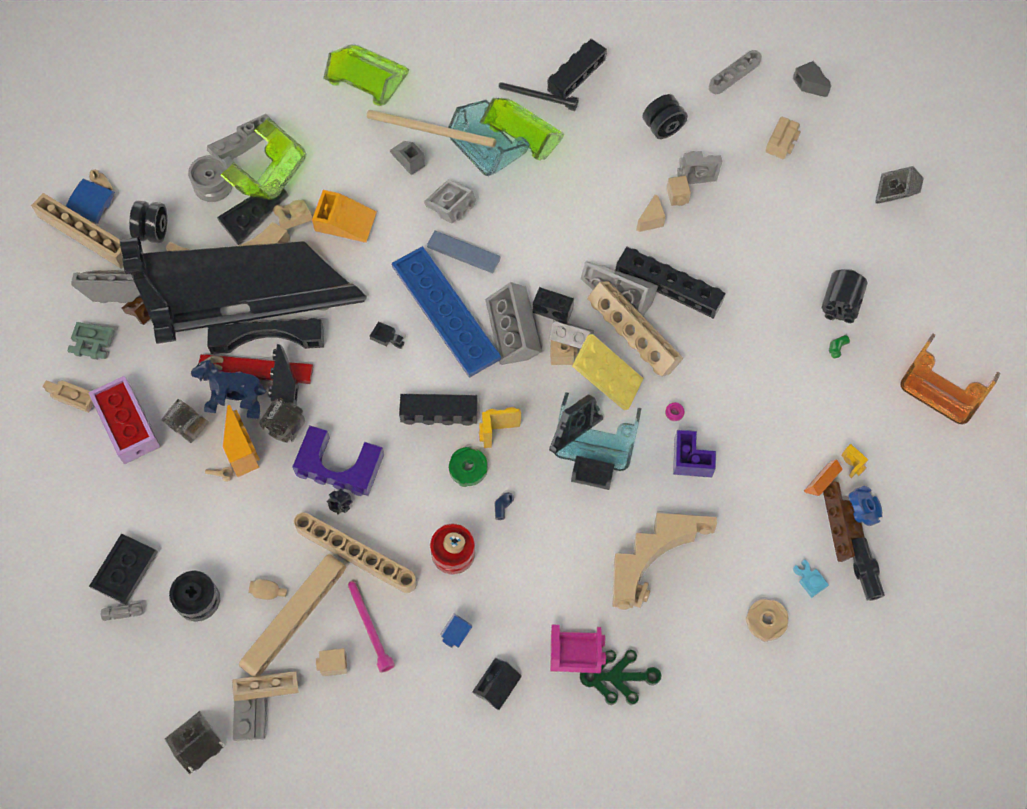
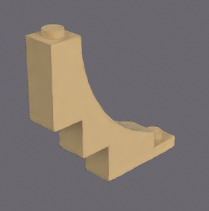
M657 513L654 522V534L636 533L634 555L615 553L612 607L622 610L633 608L637 585L650 564L668 550L682 544L694 542L697 532L701 534L714 533L717 517Z

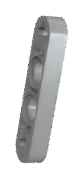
M756 50L747 52L710 80V92L713 94L724 92L758 67L762 57L760 52ZM742 65V66H744L746 69H745V70H739V69L737 68V66ZM731 74L734 78L727 79L725 75Z

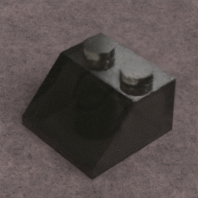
M200 711L165 738L174 757L189 775L193 771L200 769L203 763L212 756L217 755L225 746Z

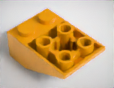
M323 190L312 222L316 232L367 243L377 211L340 193Z
M229 404L227 405L223 449L236 476L240 477L259 468L256 461L260 459L237 409L233 411Z

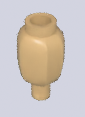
M257 579L250 582L249 593H252L255 598L271 600L277 596L286 597L287 589L279 588L278 584L273 581Z

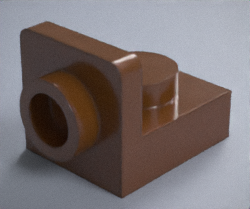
M140 297L135 298L132 302H127L122 307L125 314L135 316L140 324L145 325L150 320L147 309Z

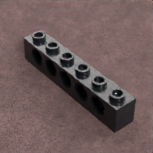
M627 246L616 263V271L653 283L658 286L656 292L713 319L722 305L726 294L717 287H712L700 279H695L685 272H680L668 264H663L655 258L646 256L637 249H631Z

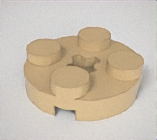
M761 599L750 607L746 616L747 626L755 637L764 642L776 640L787 630L788 613L778 601ZM763 615H765L766 617L771 616V617H772V620H771V623H772V624H770V625H769L768 623L765 624V623L763 622L764 618H763L762 616H763Z

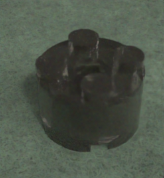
M276 398L271 402L259 424L263 430L265 427L269 430L268 434L271 437L287 443L289 440L291 442L295 440L305 423V418L302 415L303 410L299 406H291L283 399Z
M179 399L173 403L161 419L169 428L179 433L190 443L198 437L209 423L202 415L199 416L193 408Z

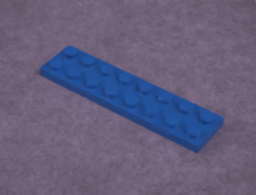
M423 246L391 263L399 278L469 378L501 360V355Z

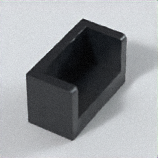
M576 455L571 482L609 490L615 464Z

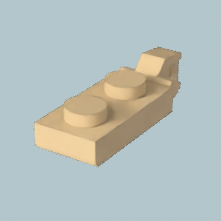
M47 380L42 386L46 392L51 393L50 396L54 400L88 413L93 406L89 395L91 391L65 381H58L55 384Z

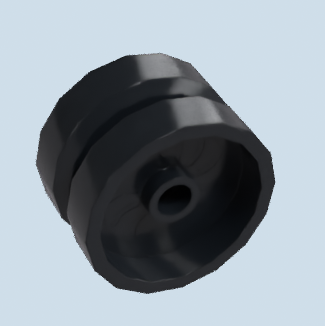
M671 94L656 98L646 107L642 115L644 122L650 127L657 139H665L678 132L684 126L688 117L682 106H679L677 99Z
M135 201L131 208L129 219L131 237H140V241L143 242L148 239V241L153 243H161L167 231V209L165 204L153 202L149 205L146 201Z
M194 570L184 572L173 581L169 590V598L174 609L182 617L189 621L198 622L206 620L216 612L220 603V592L208 575Z

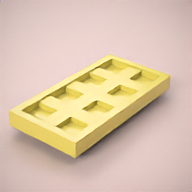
M593 334L587 336L572 365L575 370L623 410H629L644 379Z

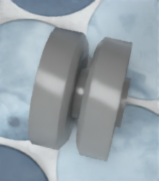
M205 155L197 158L190 165L188 176L196 196L201 200L216 202L229 195L232 189V180L226 163L220 157Z

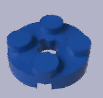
M861 486L849 493V499L855 511L854 518L859 523L863 522L867 526H873L880 523L879 518L883 514L882 507L877 496L873 497L869 493L872 490L867 486Z

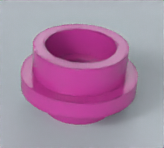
M676 402L670 403L665 410L666 417L671 421L681 420L685 413L683 406ZM671 411H677L678 414L674 415Z

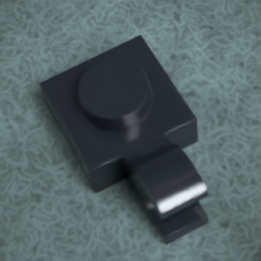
M379 321L369 336L370 340L386 347L389 342L399 349H402L405 344L402 341L404 338L395 334V328Z

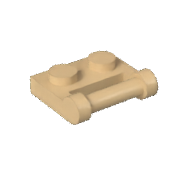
M295 200L286 206L276 205L273 208V212L278 216L282 229H289L312 221V215L304 200ZM290 214L292 218L288 219L285 215Z

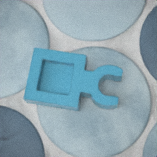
M804 559L801 562L804 570H800L796 565L793 571L796 575L802 576L799 583L810 597L813 598L827 588L829 584L817 569L811 572L809 563Z

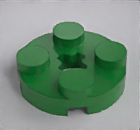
M463 447L452 454L448 466L449 474L460 486L476 485L487 475V459L481 451L471 449V447ZM465 463H468L469 465L473 464L471 470L468 471L463 469L465 467Z

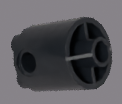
M843 269L832 273L821 307L826 319H838L846 323H854V320L858 317L868 284L863 275L854 270Z

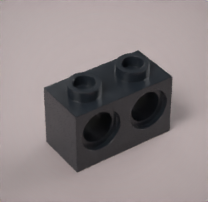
M539 287L533 301L532 313L568 323L573 311L574 298Z

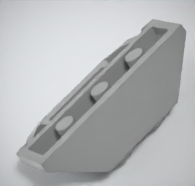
M95 270L73 273L71 285L93 302L127 303L132 302L140 295L131 274L126 275L125 271Z

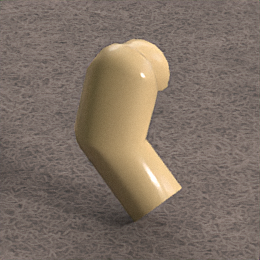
M96 169L90 171L89 178L92 182L111 191L113 190L112 185L104 174L99 173Z

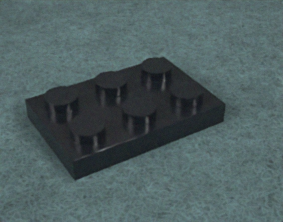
M121 533L89 587L126 605L158 553L157 550Z

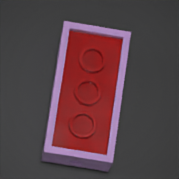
M125 376L89 392L114 449L124 464L160 447Z

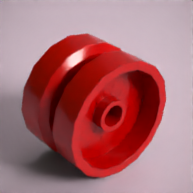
M448 524L437 529L431 538L432 560L439 570L454 575L469 569L475 557L474 538L468 529L462 525ZM449 533H458L465 539L464 548L461 552L450 553L444 548V540Z

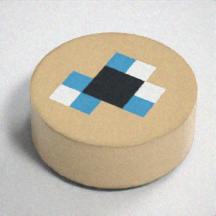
M449 533L445 537L444 548L448 552L459 553L464 548L465 539L462 535Z

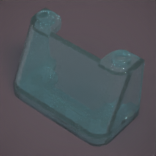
M482 100L456 107L448 128L496 139V145L493 148L450 138L485 176H490L524 155L530 144L523 137H517L512 142L493 122L495 116L494 107L487 100Z

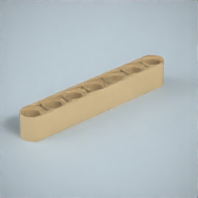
M308 513L296 515L294 525L300 535L402 592L410 593L416 588L415 575L409 569ZM302 522H309L306 527H300ZM319 531H326L324 536H316ZM336 540L343 541L340 546L333 545ZM354 549L360 550V553L356 556L350 555ZM370 559L377 560L375 565L370 566L367 564ZM388 568L395 570L392 575H386L384 572ZM405 578L412 579V582L408 585L401 583Z
M328 554L243 656L239 666L252 677L260 676L341 577L346 569V565L331 554Z

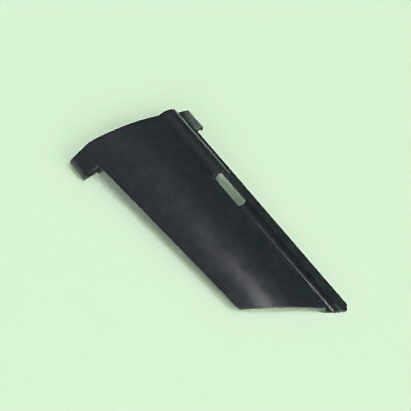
M140 237L120 240L125 274H131L154 325L156 344L176 341V332L362 303L367 298L356 285L344 279L304 241L143 253ZM247 304L250 307V312L223 316L220 312L222 307Z

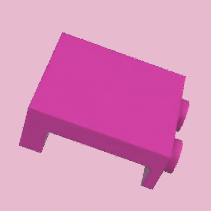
M552 624L550 671L601 673V666L606 664V652H602V647H605V635H601V627H597L596 633L560 632V625Z

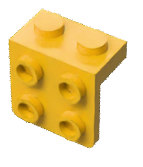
M509 407L505 410L488 409L482 412V423H479V441L483 442L484 448H492V430L520 427L521 409Z

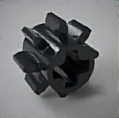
M339 489L337 492L335 490L329 494L330 499L326 501L330 511L337 513V515L341 512L346 513L350 510L349 505L353 503L349 493L342 491V489Z

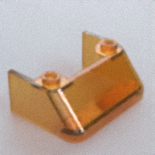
M932 333L902 378L901 388L904 392L953 422L966 424L997 383L1001 373L996 372L987 386L979 382H972L965 390L961 389L932 371L935 365V357L926 351L936 336Z

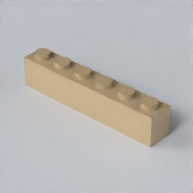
M42 193L31 205L40 219L119 268H123V256L118 238L45 193Z

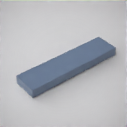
M435 230L427 243V248L492 274L500 261L499 255Z

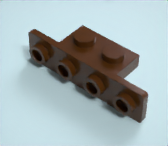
M834 481L823 491L837 561L843 562L855 556L852 541L857 538H865L862 523L857 522L854 518L855 511L852 502L842 499L839 482Z

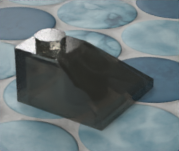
M914 166L882 173L875 203H884L921 193L924 178Z

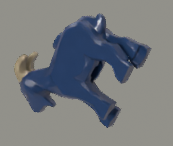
M211 356L192 369V377L198 378L200 381L202 379L203 381H209L211 398L205 403L204 412L216 413L217 405L225 406L226 399L241 400L239 407L248 409L247 418H260V404L257 398L258 395H263L267 391L263 388L257 377L243 372L220 371L222 367L213 364L223 362V358L220 356Z

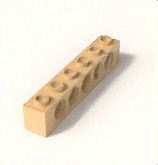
M609 281L598 283L587 298L591 302V306L603 315L605 321L611 323L616 328V332L628 341L630 347L640 353V357L653 367V371L661 376L671 374L683 360V357Z

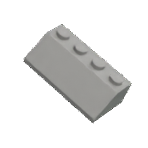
M510 282L485 299L496 350L501 355V360L499 361L501 365L526 361L541 353L525 286Z

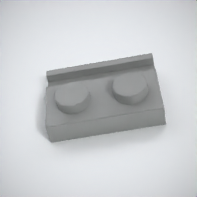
M266 697L234 701L233 740L265 739Z

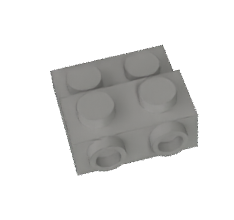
M702 151L684 153V157L679 159L680 168H677L678 177L686 176L688 184L717 181L722 164L721 155L703 157Z
M448 179L424 203L426 207L438 212L440 218L453 224L456 220H460L463 217V213L467 209L474 207L476 199L472 190Z

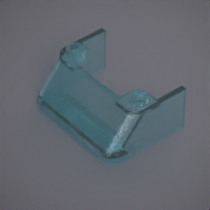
M565 392L561 404L558 424L563 414V411L567 407L569 396L568 392ZM642 408L637 409L634 424L623 423L619 425L616 435L589 429L557 452L555 456L575 462L577 455L615 464L614 470L616 471L628 469Z

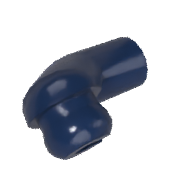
M504 493L495 501L496 520L505 519V509L514 501L512 493Z

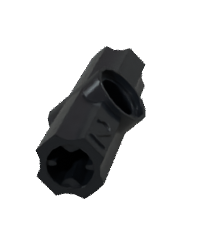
M863 537L857 538L852 541L855 554L853 557L854 574L861 582L866 600H877L885 596L879 579V565L877 560L872 557L867 539Z

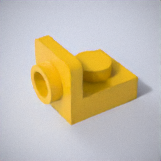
M850 444L841 456L848 465L855 467L849 474V477L852 478L856 474L860 476L867 467L864 465L869 459Z

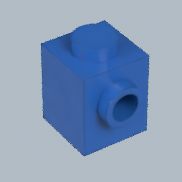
M454 613L441 632L442 642L451 648L454 645L459 648L471 630L472 625Z

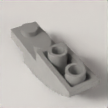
M264 114L238 126L237 132L207 145V151L221 159L228 156L234 159L261 142L276 128V124L267 114Z

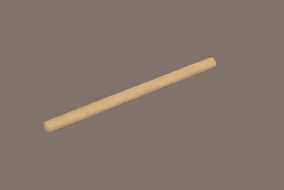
M368 110L367 112L368 119L494 148L496 145V139L373 110Z

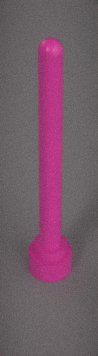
M350 581L348 588L378 656L377 667L379 672L383 673L395 667L394 661L383 649L356 583Z

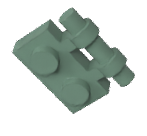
M76 322L71 340L77 343L75 346L69 345L67 351L79 357L84 355L90 356L91 359L95 360L99 358L106 359L107 352L100 350L101 347L109 348L115 331L113 328ZM85 344L93 345L92 349L84 348Z

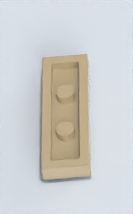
M296 671L232 680L234 701L298 693Z

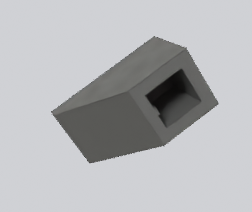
M814 61L795 69L793 80L801 91L821 97L828 96L832 85Z
M403 141L390 150V153L410 175L425 166L424 153L414 142Z

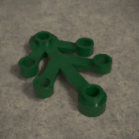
M628 650L624 658L610 672H580L579 678L584 686L589 688L595 687L605 697V702L608 705H614L618 700V696L615 692L609 691L601 681H609L626 697V702L629 705H635L639 700L638 694L631 691L622 681H645L653 686L660 682L661 672L655 667L648 668L646 672H622L637 659V653L634 650ZM606 651V655L611 653L614 658L609 660L606 657V664L601 666V671L608 663L611 664L616 660L615 651ZM627 654H633L634 659L629 660L627 658ZM592 674L594 679L589 681L586 679V675ZM654 674L656 680L651 681L648 675ZM613 695L615 697V701H609L607 696ZM634 695L636 697V701L631 702L628 696Z

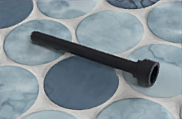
M500 82L498 85L502 90L565 105L571 111H576L578 106V97L563 98Z

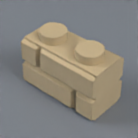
M780 117L767 144L766 153L776 155V157L785 159L787 153L791 154L795 145L792 144L793 140L797 141L801 131H798L800 124L793 120L790 121L788 118Z

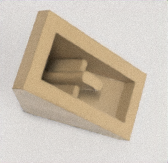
M657 195L653 196L638 220L636 231L642 232L664 227L666 217Z

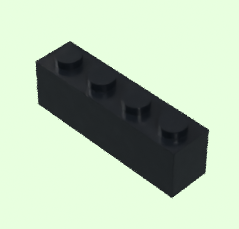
M593 39L582 44L577 53H573L565 64L563 63L555 74L549 76L547 91L552 95L567 98L606 60L607 49Z
M400 394V422L408 425L423 423L425 425H433L434 423L453 425L457 423L465 426L477 424V395Z

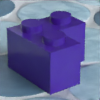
M677 430L674 438L673 475L713 477L716 469V451L696 449L697 431Z

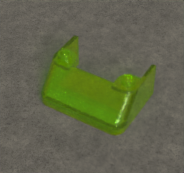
M493 97L479 122L490 125L489 128L496 133L499 131L505 132L530 148V151L533 153L532 156L540 161L549 156L564 136L563 132L507 98Z
M267 117L255 131L268 142L264 151L272 162L259 180L256 181L235 162L224 170L221 176L244 195L273 200L280 195L306 159L307 154L306 150L271 118Z

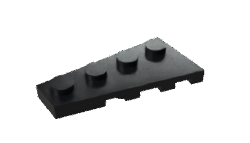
M276 180L224 212L217 219L237 245H239L273 211V208L288 196V193Z

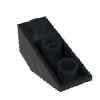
M277 344L276 349L273 350L272 357L275 360V364L270 372V378L273 379L272 387H269L268 397L271 398L270 401L273 403L297 405L299 386L283 346Z

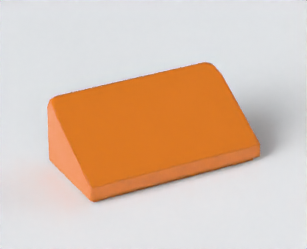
M838 460L828 463L807 486L804 492L820 496L842 471Z

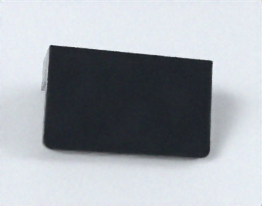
M495 658L472 693L486 700L495 709L500 710L519 682L521 674L508 662Z

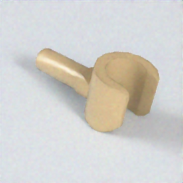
M225 467L221 471L205 470V474L220 476L224 481L231 480V477L224 476L225 473H233L229 467Z

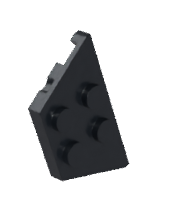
M588 394L563 411L549 451L556 454L603 420V416L598 413L600 408L595 397Z

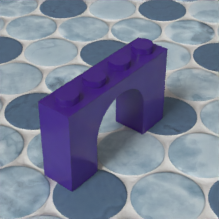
M309 425L292 466L296 476L302 479H314L316 483L321 485L327 483L333 485L338 490H350L357 496H369L384 457L383 447L364 442L356 463L346 471L334 472L328 470L322 464V457L330 439L328 431Z

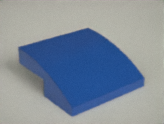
M82 179L71 194L66 207L85 219L98 224L104 208H109L115 192Z

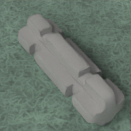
M138 603L132 604L131 607L130 605L112 607L111 610L110 608H104L101 610V619L107 621L111 620V618L120 619L131 617V615L140 616L143 611L142 605Z

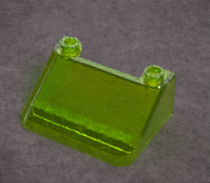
M351 44L329 53L323 79L336 86L340 82H345L373 95V103L382 106L392 97L408 75L409 69L366 48Z

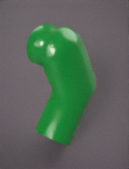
M847 335L831 341L829 353H831L832 358L841 357V347L850 343Z

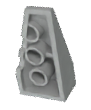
M588 261L585 262L580 278L592 290L595 289L599 282L609 281L642 316H644L653 303L658 287L643 279Z

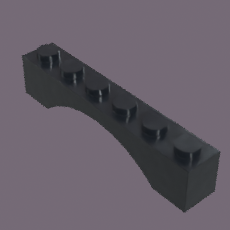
M316 318L308 320L291 319L289 321L273 320L263 323L254 321L246 324L238 322L208 327L207 347L211 354L231 353L237 347L261 338L286 339L299 344L305 349L324 348L322 320Z

